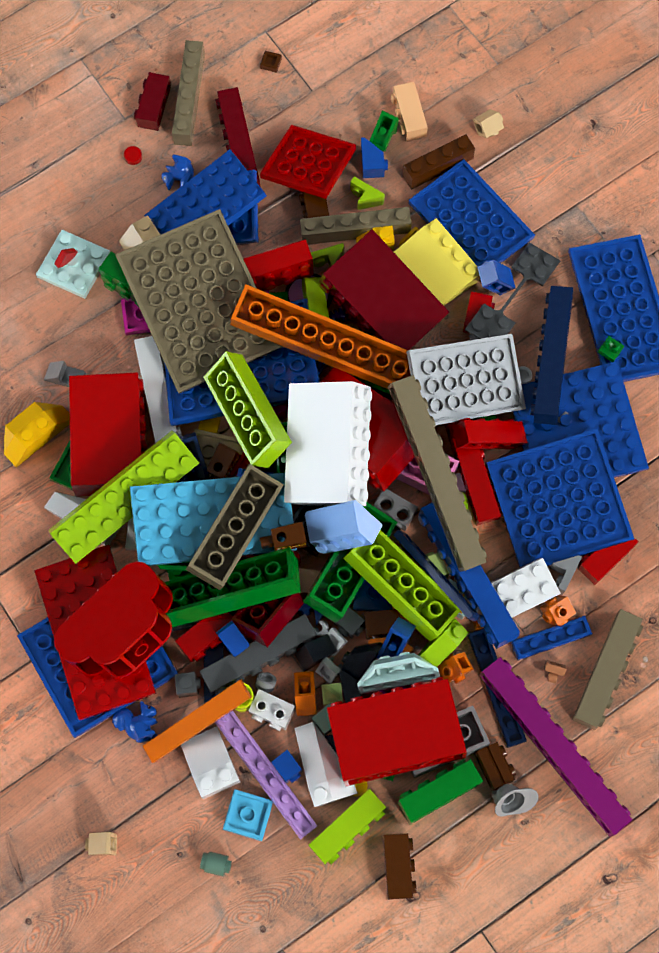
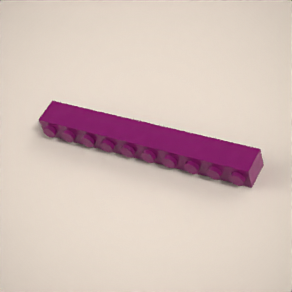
M501 657L484 669L479 676L609 837L616 835L633 820L630 817V811L624 805H620L616 800L617 796L613 790L607 789L603 784L604 780L597 772L594 773L590 768L588 759L577 752L575 743L563 735L564 731L557 723L555 724L550 719L551 715L544 707L542 708L537 703L538 699L531 691L529 692L524 687L525 683L518 675L515 676L511 671L512 667L509 662L502 660Z

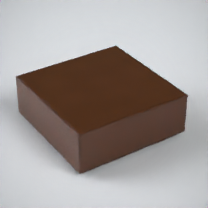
M265 51L260 69L277 73L282 55Z

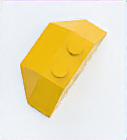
M33 402L5 425L4 455L17 468L70 424V413L63 405Z

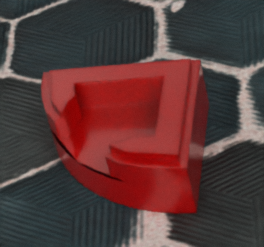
M74 248L63 249L54 264L61 268L68 264L78 252Z

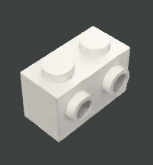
M258 689L250 706L249 714L252 715V719L260 723L263 720L269 722V727L280 731L281 728L287 729L296 707Z

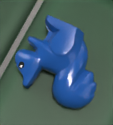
M172 155L174 166L166 165L169 172L161 174V178L168 190L171 189L175 181H180L181 187L194 177V168L188 158Z
M140 701V715L134 717L131 710L123 708L116 712L112 718L114 727L120 731L125 730L127 735L136 740L137 743L152 740L157 736L155 731L151 730V726L158 723L156 718H153L157 714V710L152 706L146 705L143 701Z

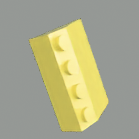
M437 218L423 226L394 251L444 306L477 284L480 279L478 266Z

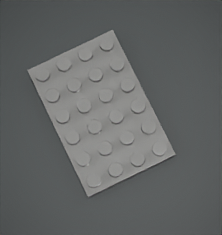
M513 334L406 351L410 375H414L415 379L419 380L421 395L427 400L428 413L434 418L436 425L457 422L464 418L474 419L526 409Z

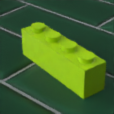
M368 789L308 846L325 865L328 862L332 865L340 857L338 853L343 848L347 851L355 843L353 839L358 834L363 836L370 829L368 825L373 820L378 822L386 814L384 812L386 806L371 789Z

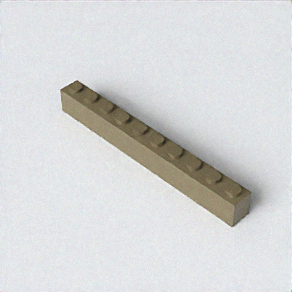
M414 375L391 383L388 389L459 572L486 563V551L480 546L478 541L479 533L476 528H473L471 523V513L464 505L465 498L462 491H459L457 487V477L454 472H451L449 466L450 459L446 453L444 454L442 448L443 441L440 435L436 433L434 418L428 413V403L421 395L419 380L415 379Z

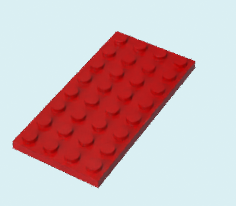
M110 545L92 550L76 564L71 558L34 570L54 637L58 628L67 618L75 613L86 600L90 599L101 586H104L118 572ZM59 654L80 721L157 694L147 661L126 677H114L107 671L95 676H87Z

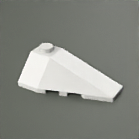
M54 492L44 508L63 519L86 499ZM121 527L101 544L104 546L110 545Z
M310 722L294 728L314 807L323 806L357 794L355 785L345 787L337 753L329 745L314 722Z

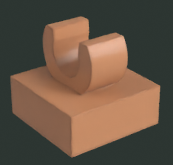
M546 660L544 669L549 672L548 682L556 683L558 675L565 676L566 665Z

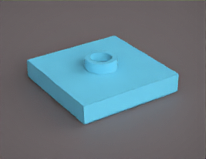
M234 789L222 830L262 841L273 804L272 800Z

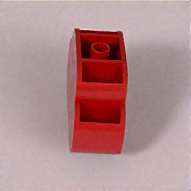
M143 562L129 563L119 572H116L104 586H101L90 599L86 600L58 628L54 637L55 648L66 661L87 676H95L104 671L118 678L129 676L170 637L172 622L166 613L173 602L172 591L147 564Z

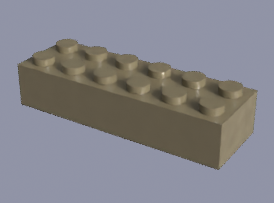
M249 464L185 570L221 590L284 484Z

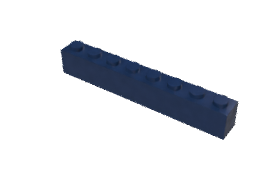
M551 286L550 293H546L545 304H548V308H544L543 319H546V324H542L541 330L544 340L540 339L539 351H542V355H538L537 366L540 367V370L535 373V383H538L537 388H533V399L536 400L535 404H531L530 415L534 416V423L557 425L573 302V287Z

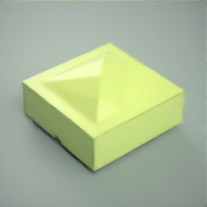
M341 683L321 685L323 706L337 701L343 702Z

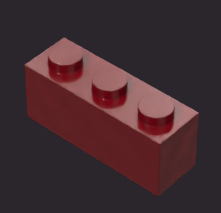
M149 72L147 79L145 78L143 82L144 90L143 94L139 95V107L135 109L134 120H136L137 126L140 128L158 131L171 89L170 76Z

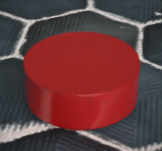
M136 146L128 147L124 151L125 161L130 165L139 164L142 160L141 150Z

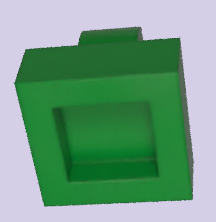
M608 336L597 353L614 362L623 350L624 345Z

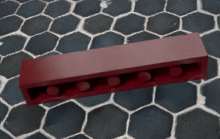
M238 87L217 91L218 98L215 99L217 110L221 109V114L218 115L220 124H224L225 129H222L223 138L228 140L226 151L231 149L246 170L254 169L257 171ZM257 171V183L260 186V179Z

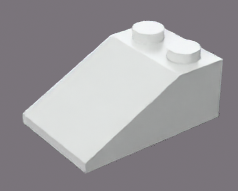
M217 726L192 737L181 745L202 799L241 783Z

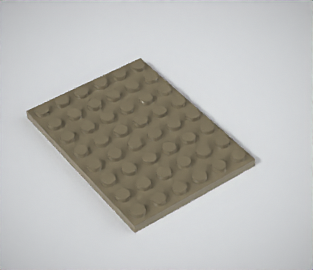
M220 209L115 254L179 394L206 382L203 377L226 351L243 355L246 362L249 363L283 348V346L230 325L232 314L245 284L254 288L256 286Z

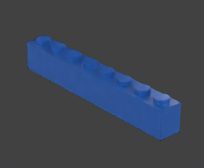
M433 503L422 507L418 520L421 526H425L427 529L429 540L435 543L438 548L439 557L445 560L449 574L455 577L458 590L464 593L468 603L480 615L477 622L487 632L486 636L491 645L494 644L497 649L517 639L520 631L481 565L459 572Z

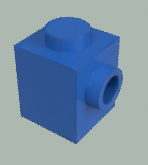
M288 749L271 761L286 784L289 781L294 783L301 777L302 768Z

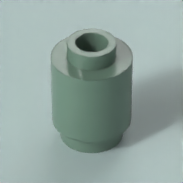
M204 852L200 869H203L206 873L224 877L225 873L229 874L232 861H229V856Z

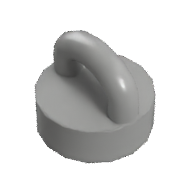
M261 672L257 675L255 687L266 693L272 692L277 679L271 673Z

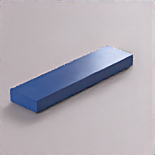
M582 616L568 621L562 626L556 625L513 640L511 644L519 661L591 636L592 631L586 616Z

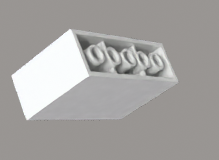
M353 381L289 384L287 434L292 443L286 449L284 503L331 506L356 500L360 505L366 506L368 499L367 481L369 479L368 460L370 458L368 447L371 437L369 422L371 420L370 401L372 400L371 387Z

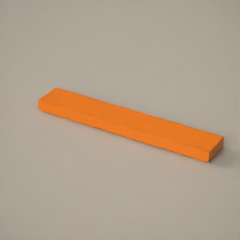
M239 680L144 744L143 748L151 762L155 763L252 698L243 681Z

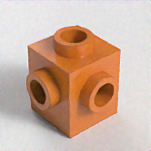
M557 595L545 601L546 604L540 607L543 619L550 625L562 626L568 622L570 617L576 614L568 596Z
M465 652L454 656L450 654L443 660V663L437 666L441 677L448 679L449 683L454 681L455 684L465 680L466 677L464 675L474 670Z

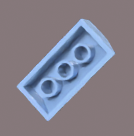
M356 500L305 513L309 541L322 554L372 545L382 527V524Z

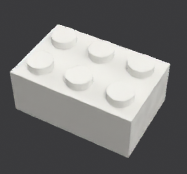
M539 558L491 582L511 617H515L561 594L543 558Z

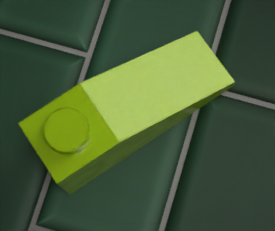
M453 619L437 638L425 645L418 656L437 667L459 646L469 632L456 619Z

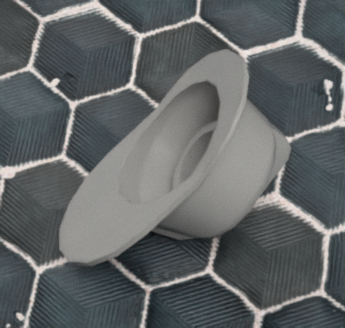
M505 784L498 790L492 791V797L496 804L495 813L500 817L521 814L531 810L536 805L539 796L537 791L532 788L519 789L512 784Z

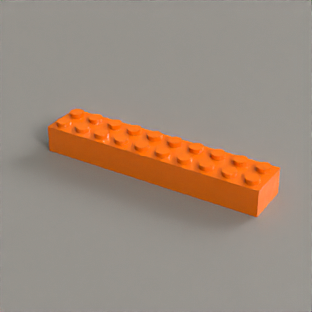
M245 284L232 314L230 325L388 389L391 383L411 376L406 353L408 350Z

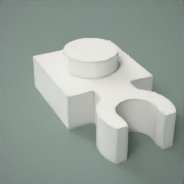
M321 620L319 623L323 627L322 631L318 628L313 629L318 636L329 635L337 649V652L332 655L335 656L348 641L336 628L329 630L328 623Z

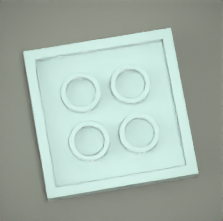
M61 230L37 271L36 276L85 299L100 274L98 268L109 255L110 250ZM74 248L78 252L68 264L58 268L54 263L61 250Z

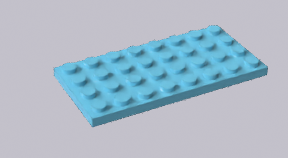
M285 473L267 474L284 485L242 556L273 552V547L261 548L259 537L271 535L270 529L294 524L291 503H284ZM241 477L130 487L138 562H143L148 566L190 562ZM283 536L277 538L280 542L286 540Z

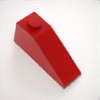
M634 539L595 551L591 555L586 554L580 560L581 565L578 570L596 585L639 541Z

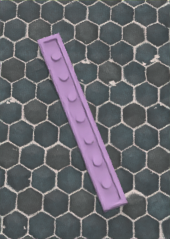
M231 711L216 721L215 724L301 840L317 827L316 823L236 714Z

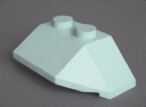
M403 652L399 656H383L379 660H374L357 685L360 694L417 682L431 681L434 678L440 677L436 666L417 654Z

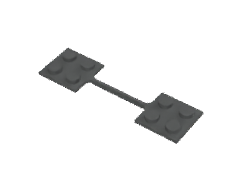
M529 242L511 267L521 273L524 279L502 309L494 310L483 304L465 328V331L479 339L507 335L516 322L503 314L506 307L526 280H533L543 286L560 263V260Z

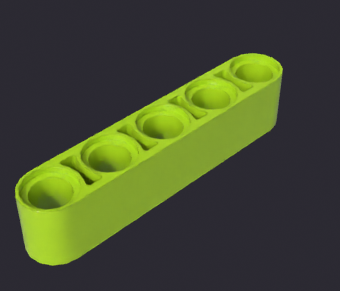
M303 277L302 293L303 299H307L308 310L329 318L326 295L320 288L319 283L321 277Z

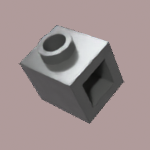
M348 607L342 619L337 623L334 622L339 628L340 634L345 638L349 636L352 639L355 635L358 637L365 629V620L350 607Z
M195 672L175 674L176 693L179 698L199 695L198 689H201V679L197 677Z

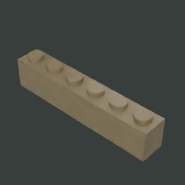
M185 41L172 130L174 145L192 146L205 58L204 44L201 41Z
M409 207L300 219L302 240L306 239L308 245L354 240L374 227L393 226L394 235L407 234L411 231L412 224Z
M622 609L618 611L573 716V721L592 730L597 729L598 726L602 727L606 718L603 715L606 708H610L614 699L611 697L613 690L617 691L621 679H618L621 672L624 673L629 662L626 661V658L635 649L634 639L636 636L639 637L643 630L641 625L642 618Z

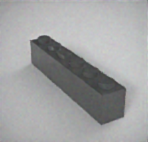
M304 614L289 622L268 648L254 641L236 657L230 654L200 670V675L211 696L215 693L218 695L227 689L226 687L237 681L242 680L244 682V678L248 675L255 676L263 671V667L267 665L270 667L280 662L279 659L283 656L290 657L298 652V648L315 640L317 634Z

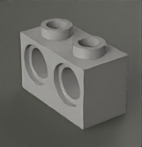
M388 489L384 492L382 491L373 505L398 522L395 529H402L406 531L418 510L417 506ZM382 503H389L391 508L385 510L380 505ZM403 512L408 517L406 519H399L397 514Z

